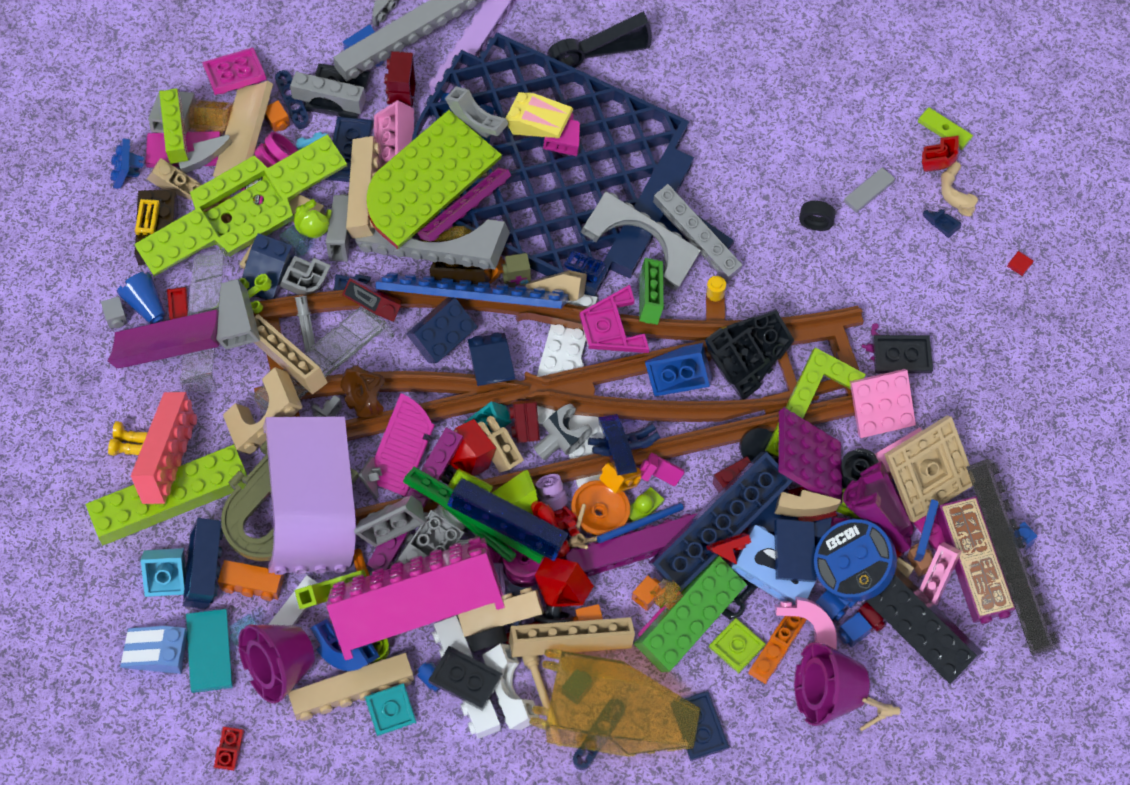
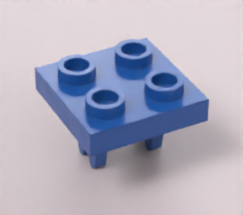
M123 138L120 145L116 146L115 154L112 155L111 165H114V170L112 169L110 180L113 181V188L120 189L126 177H138L139 173L135 171L144 166L143 163H140L143 162L144 157L130 152V139Z

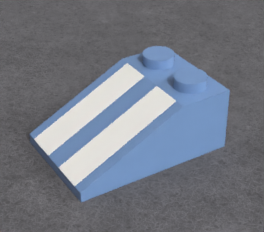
M173 626L128 628L120 667L181 674L188 641L186 628Z

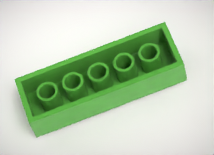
M717 556L671 601L636 640L634 645L660 672H670L747 584L720 556Z

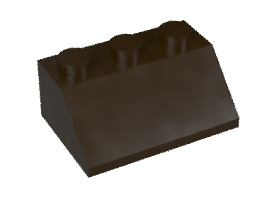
M438 261L432 262L430 267V276L435 277V280L442 281V278H451L453 282L460 283V280H469L471 284L478 285L479 282L490 283L492 269H482L474 266L466 267L460 264L450 265Z

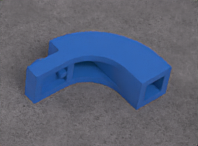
M328 619L310 628L321 645L316 649L317 652L327 663L337 669L355 671L380 657L372 643L352 649L353 658L345 660L335 630Z

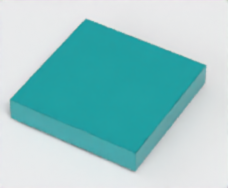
M404 683L364 696L377 736L417 723Z

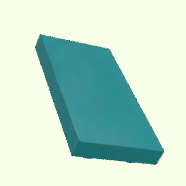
M227 609L186 614L191 692L197 693L233 688Z

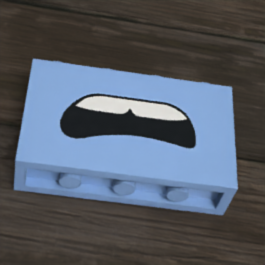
M754 525L748 531L751 543L746 544V548L741 549L736 559L737 564L732 563L730 567L739 576L780 601H791L792 605H795L796 597L808 599L815 582L777 580L774 535L770 534L763 526Z

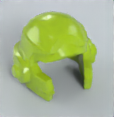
M312 199L296 208L294 225L300 234L316 239L328 232L332 210L327 209L326 215L316 210L309 211L316 205L315 200Z

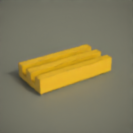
M140 199L135 227L136 235H140V233H143V235L155 233L160 207L159 200ZM145 204H148L144 228H141ZM152 205H154L150 228H148Z

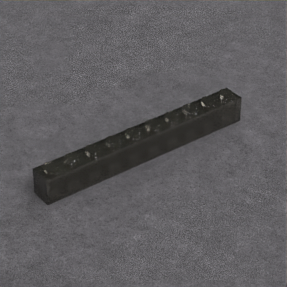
M987 458L967 466L968 474L1031 655L1041 656L1060 649V637L1053 629V617L1050 612H1047L1045 606L1047 601L1044 594L1040 592L1038 586L1040 581L1033 572V561L1031 556L1027 555L1025 549L1027 544L1024 537L1020 535V524L1013 515L1012 510L1014 507L1011 500L1007 498V487L1000 478L999 473L1001 470L998 463Z

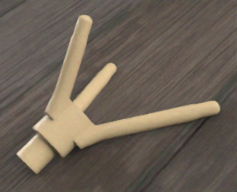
M582 504V507L580 509V513L576 523V528L578 531L580 529V525L583 519L586 504ZM579 533L569 539L570 549L578 547L588 549L585 543L597 541V536L585 538Z
M870 697L867 699L863 698L862 701L864 703L877 707L878 716L860 727V731L885 719L886 716L900 715V707H893L892 704H884Z

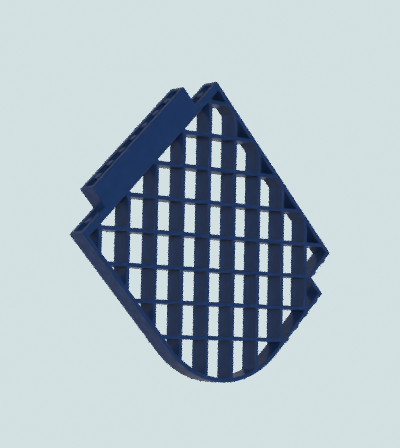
M498 32L493 38L489 39L487 49L483 50L479 57L461 49L459 54L453 57L451 67L445 70L443 80L437 83L434 94L428 97L427 105L416 123L412 141L419 136L429 116L435 122L439 119V115L442 112L451 110L446 101L439 102L450 83H452L453 88L456 86L461 87V81L482 77L487 91L471 95L478 105L492 102L498 117L506 118L507 114H504L499 100L517 96L518 92L531 93L547 88L552 89L556 102L570 106L573 110L591 106L596 121L580 124L579 137L601 132L607 147L585 152L579 138L577 156L572 155L555 160L552 151L543 149L545 137L532 136L514 141L511 130L506 126L503 134L507 143L492 147L502 156L511 154L517 169L509 171L511 176L503 185L521 181L527 196L504 202L499 187L493 190V196L496 201L495 205L475 210L471 208L463 218L455 221L449 229L461 236H465L479 227L477 221L501 215L510 232L501 254L503 256L526 253L522 251L518 240L542 234L548 251L535 255L527 253L530 268L545 276H551L565 272L560 262L561 259L583 254L589 270L583 272L587 274L584 292L586 295H597L610 270L631 279L653 235L640 227L624 225L619 234L615 228L607 231V236L600 237L597 242L593 240L586 241L585 236L580 233L582 230L580 224L587 222L594 209L575 213L570 197L592 192L595 202L598 204L602 198L601 189L622 184L628 199L623 202L632 204L635 210L640 213L648 214L650 219L656 223L660 222L664 213L653 203L654 195L667 184L677 193L693 164L694 157L677 150L688 130L690 121ZM497 47L505 51L507 58L488 62ZM462 64L469 66L466 68L459 69ZM536 64L544 69L546 76L524 81L519 67ZM512 70L516 84L494 88L490 74ZM572 82L583 86L586 95L564 100L559 85ZM612 100L622 104L625 114L604 118L599 106L600 103ZM655 119L662 123L665 132L645 137L639 122ZM631 125L636 140L615 145L609 130ZM669 143L659 163L656 164L650 148ZM541 147L547 162L524 167L519 152ZM641 150L647 166L625 171L620 155ZM611 158L617 174L595 179L590 163ZM582 166L587 181L565 187L559 171ZM492 168L487 171L488 175L493 172ZM552 173L557 189L535 194L529 179ZM650 177L639 199L636 198L630 182ZM484 178L476 180L459 196L462 197L463 195H465ZM562 200L568 216L545 221L539 205ZM532 208L537 224L514 229L508 213ZM442 210V211H441L437 216H435V217H438L441 213L444 212V210ZM572 227L578 243L555 249L549 232ZM612 246L600 269H597L591 251Z

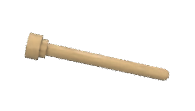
M523 656L524 665L531 670L556 745L561 747L564 744V740L538 669L539 656Z

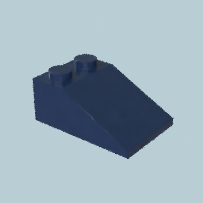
M258 233L250 249L242 278L249 282L247 291L255 286L254 281L258 275L266 274L271 279V288L267 291L261 290L254 296L264 300L275 299L286 270L295 256L293 246Z
M496 332L487 336H474L467 339L477 386L515 380L505 333Z

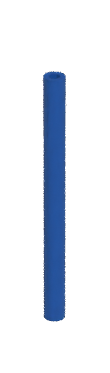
M678 503L597 536L598 543H603L684 510L683 504Z

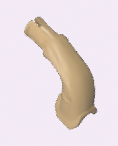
M956 161L941 175V194L949 205L958 209V212L962 215L970 217L976 210L975 205L978 202V198L972 194L966 195L952 187L955 176L961 169V164Z

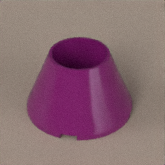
M250 624L245 626L239 633L238 646L244 670L248 669L254 679L250 681L254 689L269 703L282 701L314 665L315 654L312 643L305 631L299 626Z
M812 642L801 652V656H803L801 664L796 665L794 691L798 710L800 713H804L807 718L805 721L812 726L824 725L865 704L862 699L868 698L870 681L867 669L862 663L821 642Z

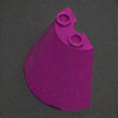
M881 461L861 472V477L856 482L855 480L851 481L845 489L843 501L862 520L872 522L880 527L891 539L894 547L900 553H904L911 548L913 525Z

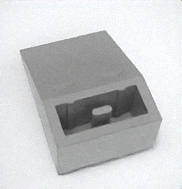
M431 510L425 518L426 523L419 526L395 563L403 562V564L411 562L410 559L416 556L424 558L430 556L432 551L441 549V551L448 550L449 546L458 543L464 532Z

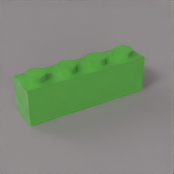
M645 258L639 274V321L658 325L664 308L663 261Z

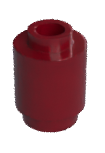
M868 602L858 609L857 613L859 612L872 626L871 632H879L886 626V620Z

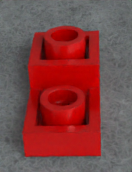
M222 728L214 768L235 771L244 735L243 729Z

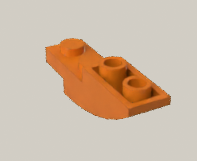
M784 616L748 674L766 684L789 651L807 619L800 616Z

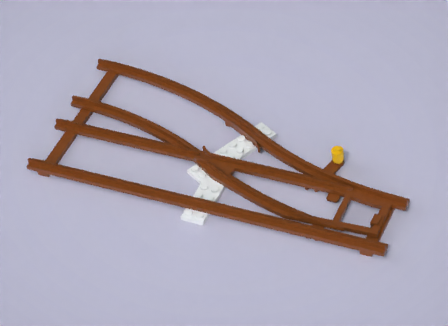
M713 276L707 282L706 320L660 318L658 325L639 321V316L619 314L625 335L636 336L645 334L648 338L694 340L696 342L583 366L581 358L586 338L579 313L596 304L597 297L584 294L577 301L568 300L562 309L456 298L464 310L516 315L517 322L533 320L551 324L537 376L525 372V380L522 381L509 380L477 386L475 375L429 371L371 372L382 375L385 380L384 385L378 392L460 394L420 403L419 405L425 410L431 422L478 412L491 401L502 405L513 404L512 402L536 400L539 426L543 427L544 421L561 407L573 404L576 411L569 421L570 430L589 425L592 428V433L589 437L604 438L598 417L667 422H722L762 410L766 414L662 438L648 448L635 449L609 457L592 454L593 446L588 445L587 439L577 450L568 455L570 460L527 469L535 489H537V481L549 474H558L562 483L575 480L577 488L587 482L600 480L602 468L609 462L619 460L632 466H638L645 459L647 460L651 453L663 459L738 443L744 433L756 427L765 428L774 433L779 422V411L787 405L797 384L786 351L783 357L778 359L788 391L765 396L760 399L661 401L594 395V385L647 374L645 361L684 346L703 343L708 362L711 361L712 358L707 351L708 347L705 339L722 327L742 321L725 320L726 281L720 276ZM344 290L259 301L263 305V310L260 313H254V317L259 314L282 334L278 318L296 316L298 314L295 297L307 296L308 308L311 314L366 308L342 295ZM380 290L401 299L400 308H436L446 298H453ZM853 306L819 313L781 317L794 338V342L791 345L828 340L834 358L859 370L845 329L863 325L861 308ZM267 355L270 371L274 367L285 371ZM343 374L325 376L328 383L314 394H311L298 381L292 380L300 400L345 394L341 388ZM832 379L820 382L812 401L819 399L821 394L845 388L847 396L810 404L803 419L812 425L850 416L855 417L851 390ZM265 386L254 388L258 408L268 406L269 397ZM394 409L384 411L381 415L345 420L347 441L385 433ZM299 411L293 417H300ZM525 470L483 479L482 481L492 485L491 494ZM403 498L355 509L356 526L361 519L369 514L376 513L388 505L401 501ZM429 498L423 512L429 513L440 504Z

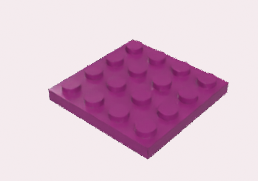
M784 407L779 411V473L813 493L840 499V504H842L841 442Z

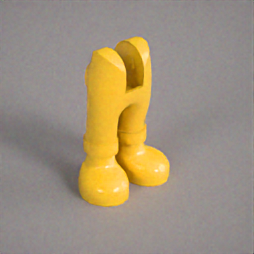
M115 421L112 432L113 439L111 438L108 444V454L116 456L120 453H125L126 455L139 456L148 432H128L125 430L122 422Z

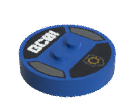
M861 519L846 520L831 527L820 539L814 555V568L821 584L834 596L851 602L865 601L880 594L891 582L897 566L896 550L888 535L874 523Z

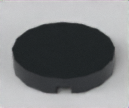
M760 427L753 428L744 433L739 444L742 458L748 457L752 461L760 452H765L773 433Z

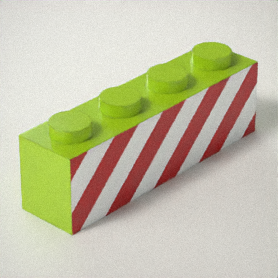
M178 89L159 91L165 149L169 162L172 164L189 161L182 101Z

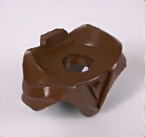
M359 363L345 370L341 380V388L347 395L344 398L349 409H355L356 416L368 417L382 414L384 407L379 403L377 397L379 396V389L385 382L383 376L360 368Z

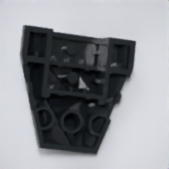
M774 309L722 327L706 338L705 342L708 347V353L724 379L744 400L760 388L762 379L767 373H771L773 370L771 367L777 359L783 357L794 342V338L778 311Z

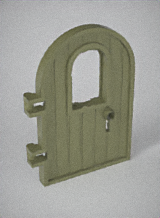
M266 440L260 447L265 457L247 477L238 471L228 482L234 491L226 500L221 515L222 530L229 545L241 556L255 561H270L273 550L274 527L262 538H251L246 535L243 529L248 517L271 494ZM350 467L353 484L358 479L359 474ZM240 481L246 484L243 489L237 485Z

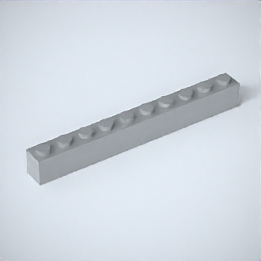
M429 0L334 56V66L346 82L354 79L377 63L385 61L391 56V51L400 52L404 47L415 43L419 38L430 34L440 26H444L451 19L459 17L466 10L474 8L478 3L485 0Z

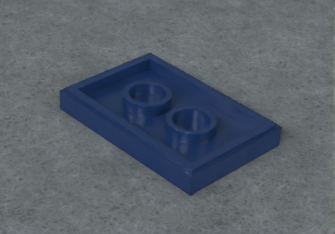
M774 520L776 579L815 582L814 522Z
M709 691L669 704L690 761L730 748Z

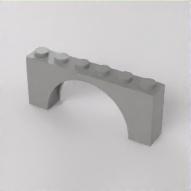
M605 192L580 233L597 242L605 232L618 226H636L650 232L657 239L664 253L663 284L676 291L701 250L693 242H687L682 239L680 234L666 229L664 224L656 223L650 219L648 214L635 210L632 204L622 202L614 193Z

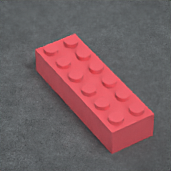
M186 392L163 393L131 473L132 481L142 504H165L167 496L170 495L171 486L176 479L178 467L181 466L183 454L186 452L188 441L192 437V430L194 425L197 424V415L193 412L191 400L188 399Z

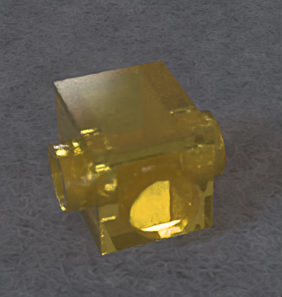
M663 579L650 592L655 598L653 602L660 609L664 607L670 610L683 597L679 592L681 587L673 580L670 582Z

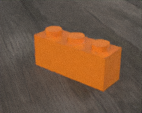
M224 560L218 578L220 589L226 593L241 592L243 596H261V599L266 601L279 599L284 581V575L269 573V568Z

